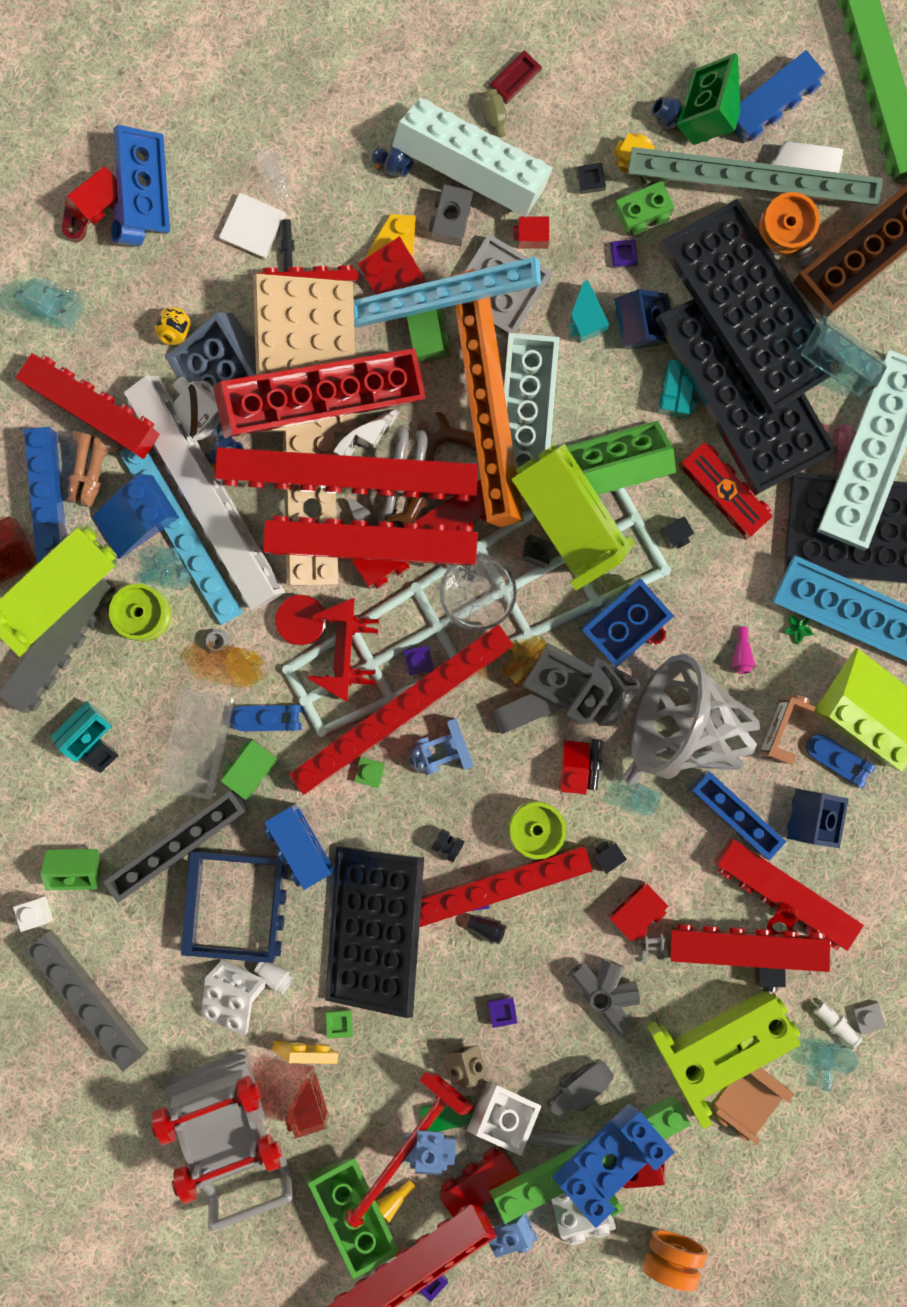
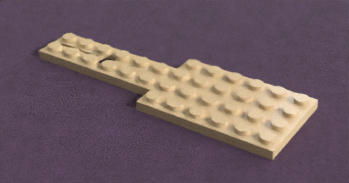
M255 274L253 276L256 375L355 359L353 281ZM357 414L264 432H282L283 452L335 455L333 452L334 434H349L357 429ZM290 486L289 490H284L285 516L292 518V522H298L299 517H308L303 512V504L310 498L316 500L320 506V512L315 520H318V523H325V519H336V493H327L326 488H316L315 492L300 491V486ZM286 555L287 585L338 584V558L314 557L313 570V557Z

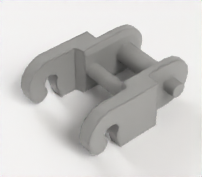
M662 933L657 938H648L647 935H644V940L641 942L642 963H645L649 950H661L663 961H667L668 949L666 938L663 937ZM660 943L659 946L648 947V944Z

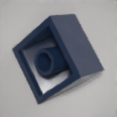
M637 289L614 299L615 313L618 318L620 340L623 348L641 349L669 344L656 321L658 315L671 309L668 294Z
M796 788L795 795L792 798L791 818L787 825V839L813 845L840 848L849 798Z

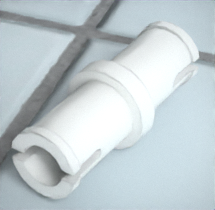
M822 1001L814 1009L813 1013L829 1027V1031L832 1034H837L851 1050L860 1044L863 1038L846 1023L847 1019L839 1016L825 1001Z

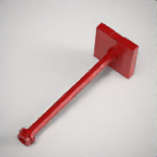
M425 1072L419 1080L436 1094V1101L354 1210L348 1209L346 1212L345 1220L354 1228H358L359 1225L364 1223L362 1216L416 1146L418 1130L427 1131L444 1107L450 1106L459 1115H470L476 1107L437 1073Z

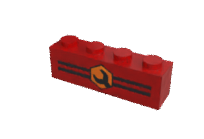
M703 442L678 467L747 540L773 517L770 513L771 509L763 500L758 501L746 482H741L735 476L737 473L730 464H724L718 458L719 453L712 445L709 444L707 446Z

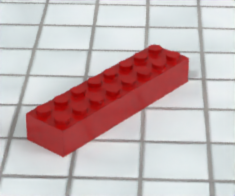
M415 348L226 380L213 386L224 439L402 406L426 399Z
M272 516V520H265L263 552L269 554L476 566L478 532H473V527L457 526V531L447 530L446 525H430V529H421L420 524L404 523V528L395 527L393 522H378V526H369L367 521L351 520V525H344V521L340 519H325V523H318V520L309 517H299L298 522H292V518L287 516Z

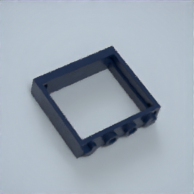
M203 850L191 851L181 955L274 963L276 956L281 957L282 941H278V934L284 928L285 916L280 915L281 905L286 904L287 890L283 889V879H288L289 864H284L280 857ZM204 859L276 865L268 951L196 945Z

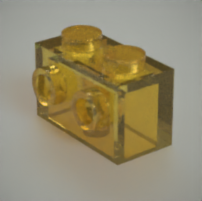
M237 647L226 654L228 659L223 661V664L239 688L248 689L267 676L262 667L265 662L257 651Z

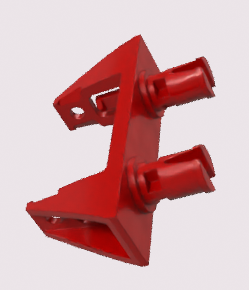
M355 598L312 616V620L330 621V623L338 622V628H336L334 677H329V674H326V676L308 675V679L344 701H348L349 686L352 684L375 686V680L363 678L362 676L375 675L376 669H355L353 666H350L352 635H355V633L378 635V629L367 627L366 625L379 624V618H357L354 615Z

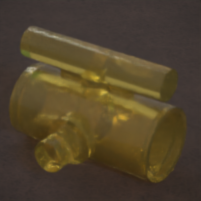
M541 636L527 647L525 645L521 646L516 639L512 641L515 647L511 650L514 652L513 656L515 658L501 670L511 679V682L516 687L525 680L548 644Z

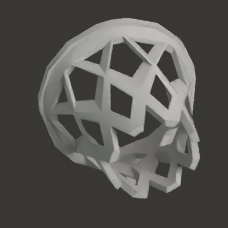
M687 654L672 656L655 670L640 695L633 717L631 732V753L634 760L622 776V779L633 786L643 772L671 779L678 775L680 770L688 768L738 770L744 766L743 761L738 757L751 755L756 748L757 743L748 732L760 730L759 720L753 715L754 710L735 700L712 679L700 661ZM689 669L696 673L698 678V685ZM680 673L684 681L673 680ZM668 685L687 688L691 703L676 706L666 693L665 688ZM661 698L666 708L657 710ZM686 715H694L693 722ZM741 715L747 722L741 723L737 716ZM672 716L680 730L665 738L653 729L654 721L657 718ZM739 736L745 746L731 749L725 740ZM703 747L709 750L702 753L694 752ZM669 748L676 752L669 761L660 760L656 757V754Z

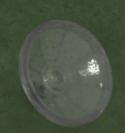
M477 554L476 566L450 565L441 580L440 600L445 613L455 624L468 630L483 631L501 624L510 615L516 602L517 588L511 571L503 562L490 555ZM476 589L481 590L483 593L482 597L475 598L473 591Z

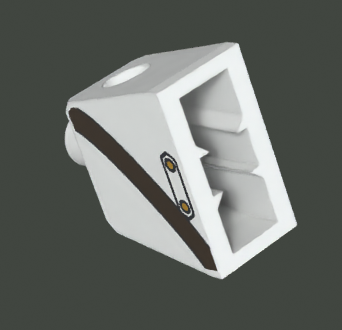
M181 377L173 384V387L179 393V397L172 404V409L192 441L205 439L221 422L213 387L206 381H193L189 383L185 377Z

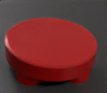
M294 595L287 598L280 604L276 612L275 624L278 633L284 640L294 645L304 646L317 641L326 629L327 621L312 620V616L324 611V608L316 599L307 595Z

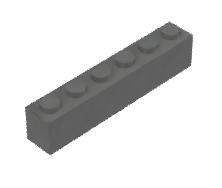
M101 579L35 641L0 691V698L22 713L36 711L43 701L40 697L44 691H49L57 681L55 676L60 669L64 670L71 662L72 657H70L72 651L75 648L79 649L85 642L87 637L84 634L89 627L94 628L101 619L99 613L104 606L108 607L110 605L116 588Z
M233 790L229 791L103 881V883L117 903L125 900L249 811L248 807Z
M53 930L44 934L25 950L27 955L122 1072L144 1055L148 1047Z

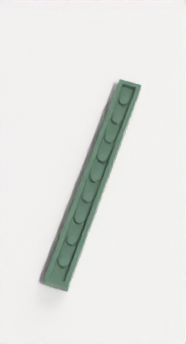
M637 147L631 148L627 174L778 194L797 192L810 198L874 206L879 205L883 178Z

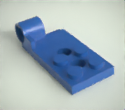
M117 125L113 128L118 203L114 205L111 238L114 243L139 247L143 244L145 230L170 233L164 135ZM136 150L144 155V162L137 158ZM137 175H141L146 180V186H142L138 182Z

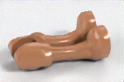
M74 431L72 439L76 443V458L72 475H67L66 500L76 503L79 499L81 488L84 486L81 494V504L91 507L102 488V484L99 483V476L103 459L107 453L117 451L119 444L108 439ZM93 445L89 469L87 475H84L89 448Z

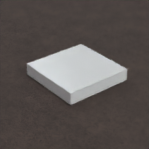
M239 193L219 239L266 260L281 227V220L285 218L286 214L279 209Z

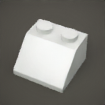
M487 1081L467 1131L521 1156L541 1105Z

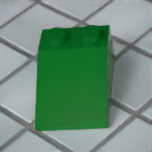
M736 53L693 70L677 122L678 128L692 145L707 142L712 138L729 134L736 129L740 115L738 55Z

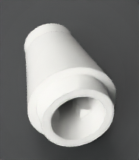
M259 962L254 970V973L266 980L267 986L274 993L279 992L281 995L285 993L294 979L290 975V971L272 963Z

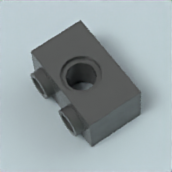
M444 184L442 193L437 192L434 207L438 208L436 217L431 216L429 224L432 240L462 246L473 201V191ZM454 212L457 216L454 219H447L444 217V214Z

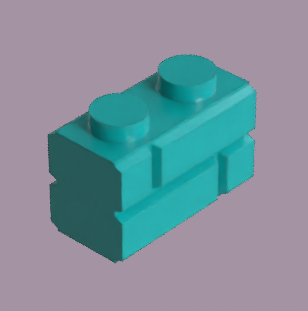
M671 359L665 366L657 413L687 419L690 412H695L697 398L693 397L694 387L680 362Z
M86 701L50 738L60 752L76 763L112 725L96 707Z

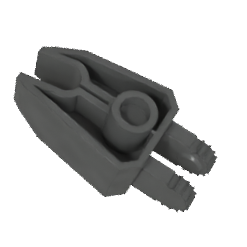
M602 1060L588 1063L576 1072H568L559 1080L560 1083L557 1084L559 1091L547 1100L548 1110L554 1115L560 1116L571 1108L580 1112L587 1109L592 1104V1100L607 1089L614 1076L607 1064Z

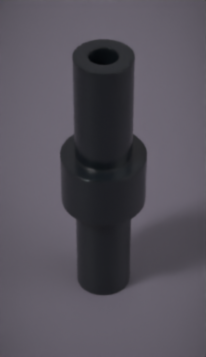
M283 219L281 220L282 240H279L283 257V272H288V267H293L292 252L295 251V242L292 240L291 220Z
M592 739L587 790H598L599 771H602L603 760H601L603 740Z

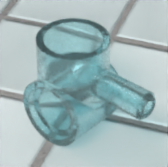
M168 548L155 554L153 560L156 567L140 575V580L144 584L157 578L162 586L175 590H183L191 582V573L183 565L176 548ZM176 571L177 577L175 581H172V574Z
M815 1043L813 1046V1066L817 1070H822V1090L830 1092L832 1091L833 1071H838L842 1074L851 1073L857 1066V1055L843 1043ZM842 1052H846V1059L842 1063H837V1056Z

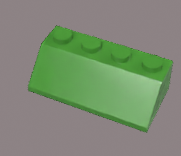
M659 421L566 446L597 495L676 473L674 449Z
M355 1157L330 1163L306 1176L307 1183L353 1280L395 1257L399 1250L375 1200L362 1216L364 1223L359 1225L358 1228H354L345 1220L348 1209L354 1210L370 1189Z

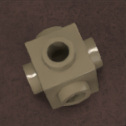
M479 1045L461 1046L444 1054L452 1085H463V1088H470L477 1085L479 1079L487 1076Z

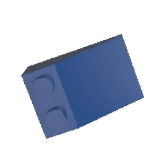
M139 474L121 487L93 516L111 548L117 554L118 559L132 552L179 518L154 476Z

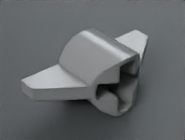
M348 500L354 520L367 521L370 526L371 512L355 500Z

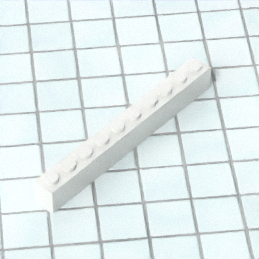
M143 377L124 392L128 399L129 407L135 411L139 419L141 416H144L155 424L153 428L160 436L154 443L153 448L161 455L166 464L167 472L175 479L180 494L188 501L191 513L199 520L204 529L205 537L212 542L218 559L224 563L231 581L240 590L243 602L251 610L262 608L285 593L282 585L225 488L222 486L221 481L215 479V471L196 440L192 441L172 409L174 401L160 377Z

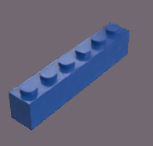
M51 427L24 429L36 564L67 536L57 432Z

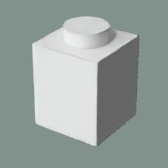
M46 896L13 907L21 932L53 921Z

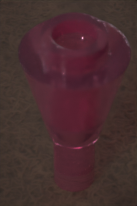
M839 424L838 429L833 428L834 446L837 450L835 453L834 471H841L856 431H854L855 426Z

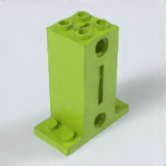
M554 444L537 455L539 461L536 462L533 458L517 468L516 472L518 475L513 477L512 481L575 576L570 583L577 591L621 564L635 542L630 535L624 537L566 445L563 444L558 448Z
M79 524L0 597V638L19 657L116 566L117 560L115 558L117 554L107 544L102 546L96 540L98 535L89 525L83 527Z
M761 991L672 1040L664 1025L658 1026L655 1021L646 1025L703 1130L712 1125L708 1117L712 1115V1112L704 1098L801 1046L797 1038L801 1034L795 1023L785 1016L788 1010L781 998H777L775 993L770 994L767 991Z

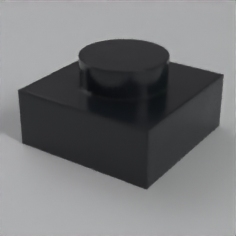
M602 163L577 167L581 194L606 190Z
M530 534L525 540L522 560L545 568L549 565L552 542Z
M99 739L83 754L82 759L101 773L119 755L111 746L102 739Z

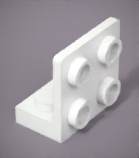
M221 960L205 977L201 1016L245 1036L249 1028L252 1002L265 988L266 980Z

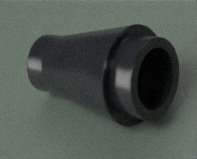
M474 915L471 916L467 926L468 930L492 945L494 943L500 945L507 925L502 924L500 920Z

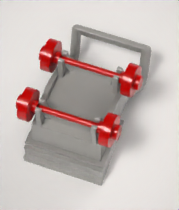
M246 1050L165 1081L167 1085L165 1095L170 1106L171 1115L165 1107L153 1111L152 1133L162 1145H166L176 1140L177 1132L179 1143L189 1168L183 1166L174 1170L172 1188L183 1204L196 1200V1189L204 1191L208 1200V1229L210 1231H216L291 1202V1171L286 1158L282 1155L279 1142L274 1141L271 1134H266L262 1119L266 1118V1113L260 1099V1089L255 1081ZM262 1164L265 1165L268 1172L279 1169L282 1188L281 1196L219 1219L218 1196L211 1183L253 1167H260Z

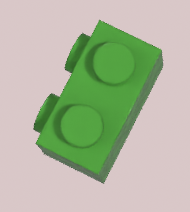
M663 181L616 200L614 210L626 235L632 232L633 235H638L644 232L648 225L656 223V225L664 224L670 220V216L675 208Z
M443 308L407 316L413 349H416L417 359L420 363L424 364L450 356L449 347H452L449 333L445 332L444 323H447V318Z
M252 740L250 743L246 741L237 752L240 755L235 763L231 761L222 772L224 778L221 782L245 800L251 797L279 760L278 756L257 740Z
M98 849L46 850L40 874L45 890L97 889L101 873V860Z

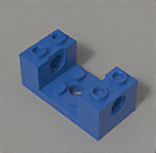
M628 1103L554 1173L552 1178L590 1223L597 1228L616 1210L608 1201L646 1164L656 1171L675 1152L644 1115ZM614 1154V1165L609 1168L604 1167L602 1164L604 1156Z

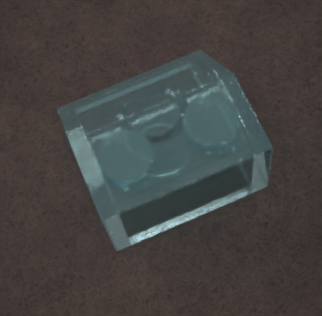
M33 277L15 293L14 298L28 312L70 331H73L85 306L80 299V294L68 288L63 291L57 288L58 285L55 282L43 278L41 281Z

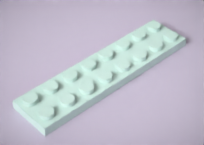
M888 350L817 530L819 533L864 551L869 547L907 447V356Z

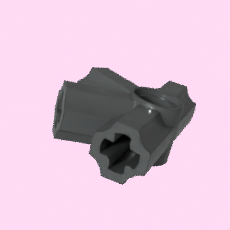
M603 958L596 976L583 961L573 967L567 974V977L615 1036L623 1034L633 1022L621 1007L640 1004L636 981L619 983L624 966L612 960ZM602 993L606 995L603 1003H594L593 1000L597 994Z

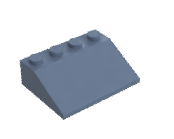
M234 313L214 314L166 356L178 378L185 377L190 383L193 381H206L213 387L221 381L256 375L255 348ZM221 422L211 432L215 439L224 435Z

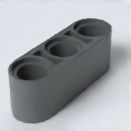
M534 692L491 712L500 733L504 734L563 707Z

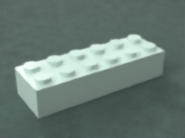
M419 98L399 121L392 147L399 149L403 153L524 217L527 216L543 193L553 167L545 164L544 161L524 153L521 149L503 142L497 136L486 133L476 125L469 124L456 117L455 114L447 112L434 105L431 101Z
M509 333L504 393L516 469L533 458L536 462L539 461L537 455L548 449L551 445L560 337Z

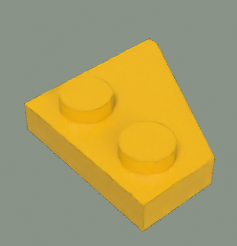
M390 214L365 258L401 236L413 256L416 216Z
M273 1040L272 1051L288 1063L337 1064L339 1053L330 1048L329 1044L315 1043V1045H307L299 1042Z

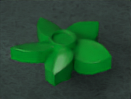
M789 615V622L792 626L787 627L783 633L793 635L797 645L803 640L804 636L814 635L813 631L806 627L809 622L808 617H803L799 621L795 616Z

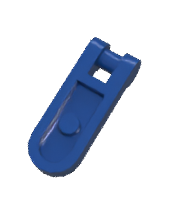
M301 705L241 706L233 710L230 721L232 726L238 731L302 730V723H299ZM282 713H289V723H282Z
M815 734L807 740L806 750L813 759L861 789L866 785L867 782L865 780L869 773L872 774L876 769L873 764L860 758L823 734ZM854 765L860 767L856 775L850 772Z

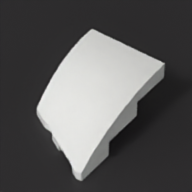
M784 142L778 151L777 157L771 164L839 173L844 149Z
M396 409L391 410L353 430L337 445L333 451L334 454L351 456L358 444L365 448L370 446L375 449L385 430L389 431L399 411Z

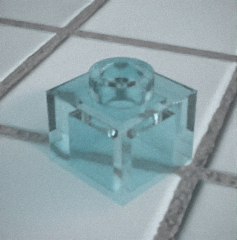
M637 783L627 806L652 818L663 794ZM642 795L648 797V802L644 805L639 802V798Z

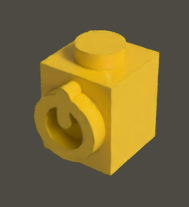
M628 133L624 141L619 140L613 154L617 156L614 164L618 165V169L628 174L632 147L653 150L655 148L651 140L642 134Z

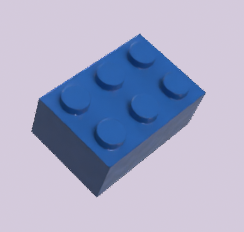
M636 576L583 623L580 628L617 668L669 622L674 615L644 581Z
M297 804L265 821L267 827L264 828V831L271 842L276 841L280 848L277 853L284 864L288 863L293 872L290 875L297 887L302 886L303 890L333 873L335 869Z

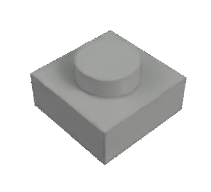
M877 1001L852 1008L861 1035L886 1028Z

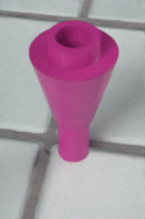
M746 626L738 627V643L730 667L731 669H736L737 674H749L752 669L756 668L751 646L748 643V627Z

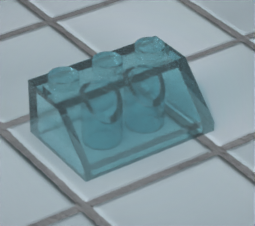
M824 315L821 316L800 354L859 397L876 388L887 369L882 356Z

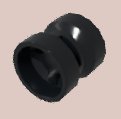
M443 828L430 850L436 854H443L446 860L453 863L465 841L459 837H452L450 832Z

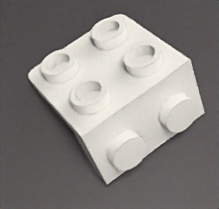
M566 1193L551 1199L560 1237L566 1243H570V1245L584 1243L586 1241L585 1238L594 1235L595 1238L606 1237L610 1235V1231L616 1229L611 1215L595 1228Z

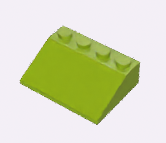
M855 648L814 712L882 764L902 772L907 765V686L859 648Z

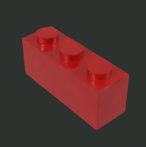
M495 1146L491 1147L483 1154V1159L477 1164L474 1162L469 1163L462 1169L461 1172L463 1174L456 1179L450 1177L440 1186L442 1189L439 1190V1199L451 1216L455 1217L458 1215V1210L465 1205L473 1204L481 1207L492 1198L489 1191L519 1176L520 1170L503 1147L497 1149Z

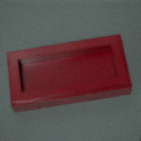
M524 50L490 83L489 87L496 89L504 102L508 104L542 70V66Z

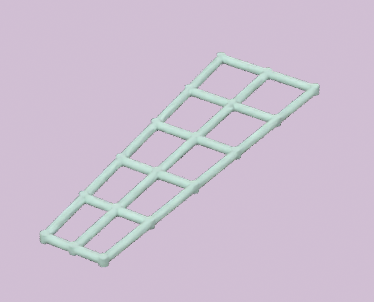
M625 488L616 490L615 493L628 514V517L616 523L618 528L622 532L634 525L658 569L639 578L647 585L670 574L671 568L667 565ZM530 508L523 513V522L501 527L478 542L477 554L482 555L479 558L493 583L497 585L496 590L439 620L423 589L457 568V566H460L446 564V569H443L441 566L360 617L379 618L414 595L431 625L375 657L372 656L360 633L352 635V640L364 660V663L358 665L355 669H376V673L372 677L384 696L383 698L326 725L323 724L312 702L330 692L320 686L307 694L295 671L334 647L336 633L285 665L282 671L317 735L324 737L375 713L415 684L413 683L393 693L379 665L435 634L449 659L455 656L457 651L445 629L455 624V622L457 623L468 617L469 614L472 615L483 608L481 606L484 605L486 607L495 602L494 600L503 599L521 633L509 638L516 647L605 605L628 583L599 596L590 582L583 586L590 601L530 628L516 601H514L511 592L566 562L559 554L550 559L549 565L545 568L538 566L514 579V581L512 580L505 584L486 550L489 546L535 518L536 516Z

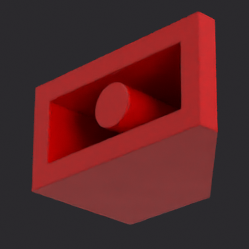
M564 740L559 791L586 795L589 774V743Z

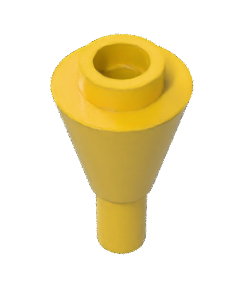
M410 1179L398 1190H394L376 1200L384 1220L386 1219L389 1223L403 1203L404 1198L416 1188Z

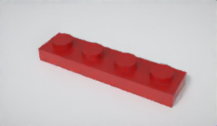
M352 265L338 266V270L328 271V266H314L313 271H303V267H288V272H278V268L269 267L262 268L263 273H256L359 282V271L353 270Z

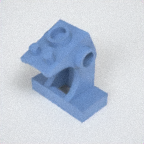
M456 718L447 721L451 734L429 741L428 737L414 742L415 747L408 749L410 765L417 773L423 771L425 775L440 771L439 765L460 758L464 770L474 767ZM443 742L448 756L434 761L429 747Z
M418 1130L417 1144L404 1162H410V1169H415V1174L441 1175L442 1171H447V1165H454L456 1137L444 1136V1132ZM405 1133L404 1142L410 1136L409 1133Z
M527 1213L506 1224L499 1215L502 1224L493 1228L497 1237L490 1241L489 1245L495 1258L515 1251L518 1253L528 1251L532 1247L531 1243L538 1240V1237Z

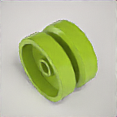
M130 584L122 587L113 596L109 605V618L112 626L120 635L135 641H151L159 638L167 631L171 622L172 609L168 599L160 591L145 584ZM142 608L143 614L142 616L138 617L137 613L141 612Z
M528 801L520 805L511 815L508 824L509 837L515 848L524 856L532 859H545L556 854L563 846L566 837V823L561 813L552 805L542 801ZM536 825L542 827V831L538 832V835H535L533 832V828Z

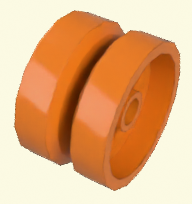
M782 193L765 208L758 219L757 230L773 254L780 256L793 255L803 249L817 233L820 223L819 211L813 200L802 193Z
M663 1229L652 1231L648 1244L652 1252H648L645 1255L642 1265L643 1272L665 1286L682 1291H695L701 1278L700 1271L697 1268L704 1266L708 1253L707 1249L697 1241L684 1235Z

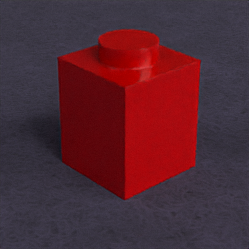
M519 216L518 225L513 226V241H518V249H548L549 216Z

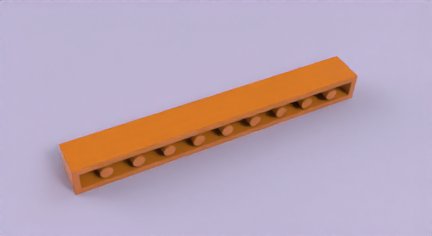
M472 268V269L466 270V271H464V272H461V273H458V274H455V275H452V276H456V275H460V274H464V273H469V272H473V271H477V270H475L474 268ZM490 297L458 304L455 305L487 522L504 527L523 522L524 517L520 492L512 481L517 472Z

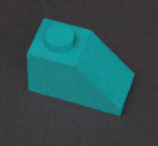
M588 280L582 284L569 320L570 324H568L571 336L573 338L577 337L579 343L606 332L609 327L605 314Z

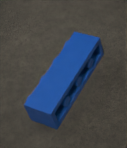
M807 50L740 102V115L734 133L743 143L749 139L752 141L756 140L764 132L763 128L770 123L771 126L776 124L783 117L782 112L787 108L793 110L802 102V96L807 92L809 95H812L822 85L820 81L825 71Z
M704 770L688 788L695 797L762 858L770 861L787 842L710 771Z

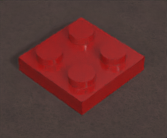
M401 236L357 263L376 295L423 284L427 281Z

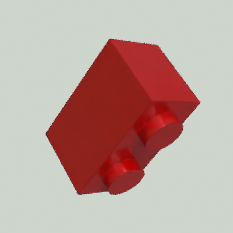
M104 166L67 195L64 204L84 227L88 226L91 222L93 225H96L105 217L104 212L109 208L114 210V205L118 203L117 179Z
M644 881L608 917L632 942L634 939H641L648 932L647 927L653 921L655 923L659 922L666 915L667 912L665 910L669 906Z

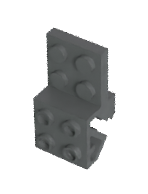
M548 643L525 678L523 686L567 709L566 715L582 724L591 723L594 719L599 726L615 725L640 689L641 681L597 657L591 665H588Z

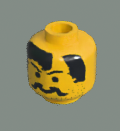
M165 308L159 314L154 331L163 343L179 345L186 339L191 327V321L186 312L181 308Z

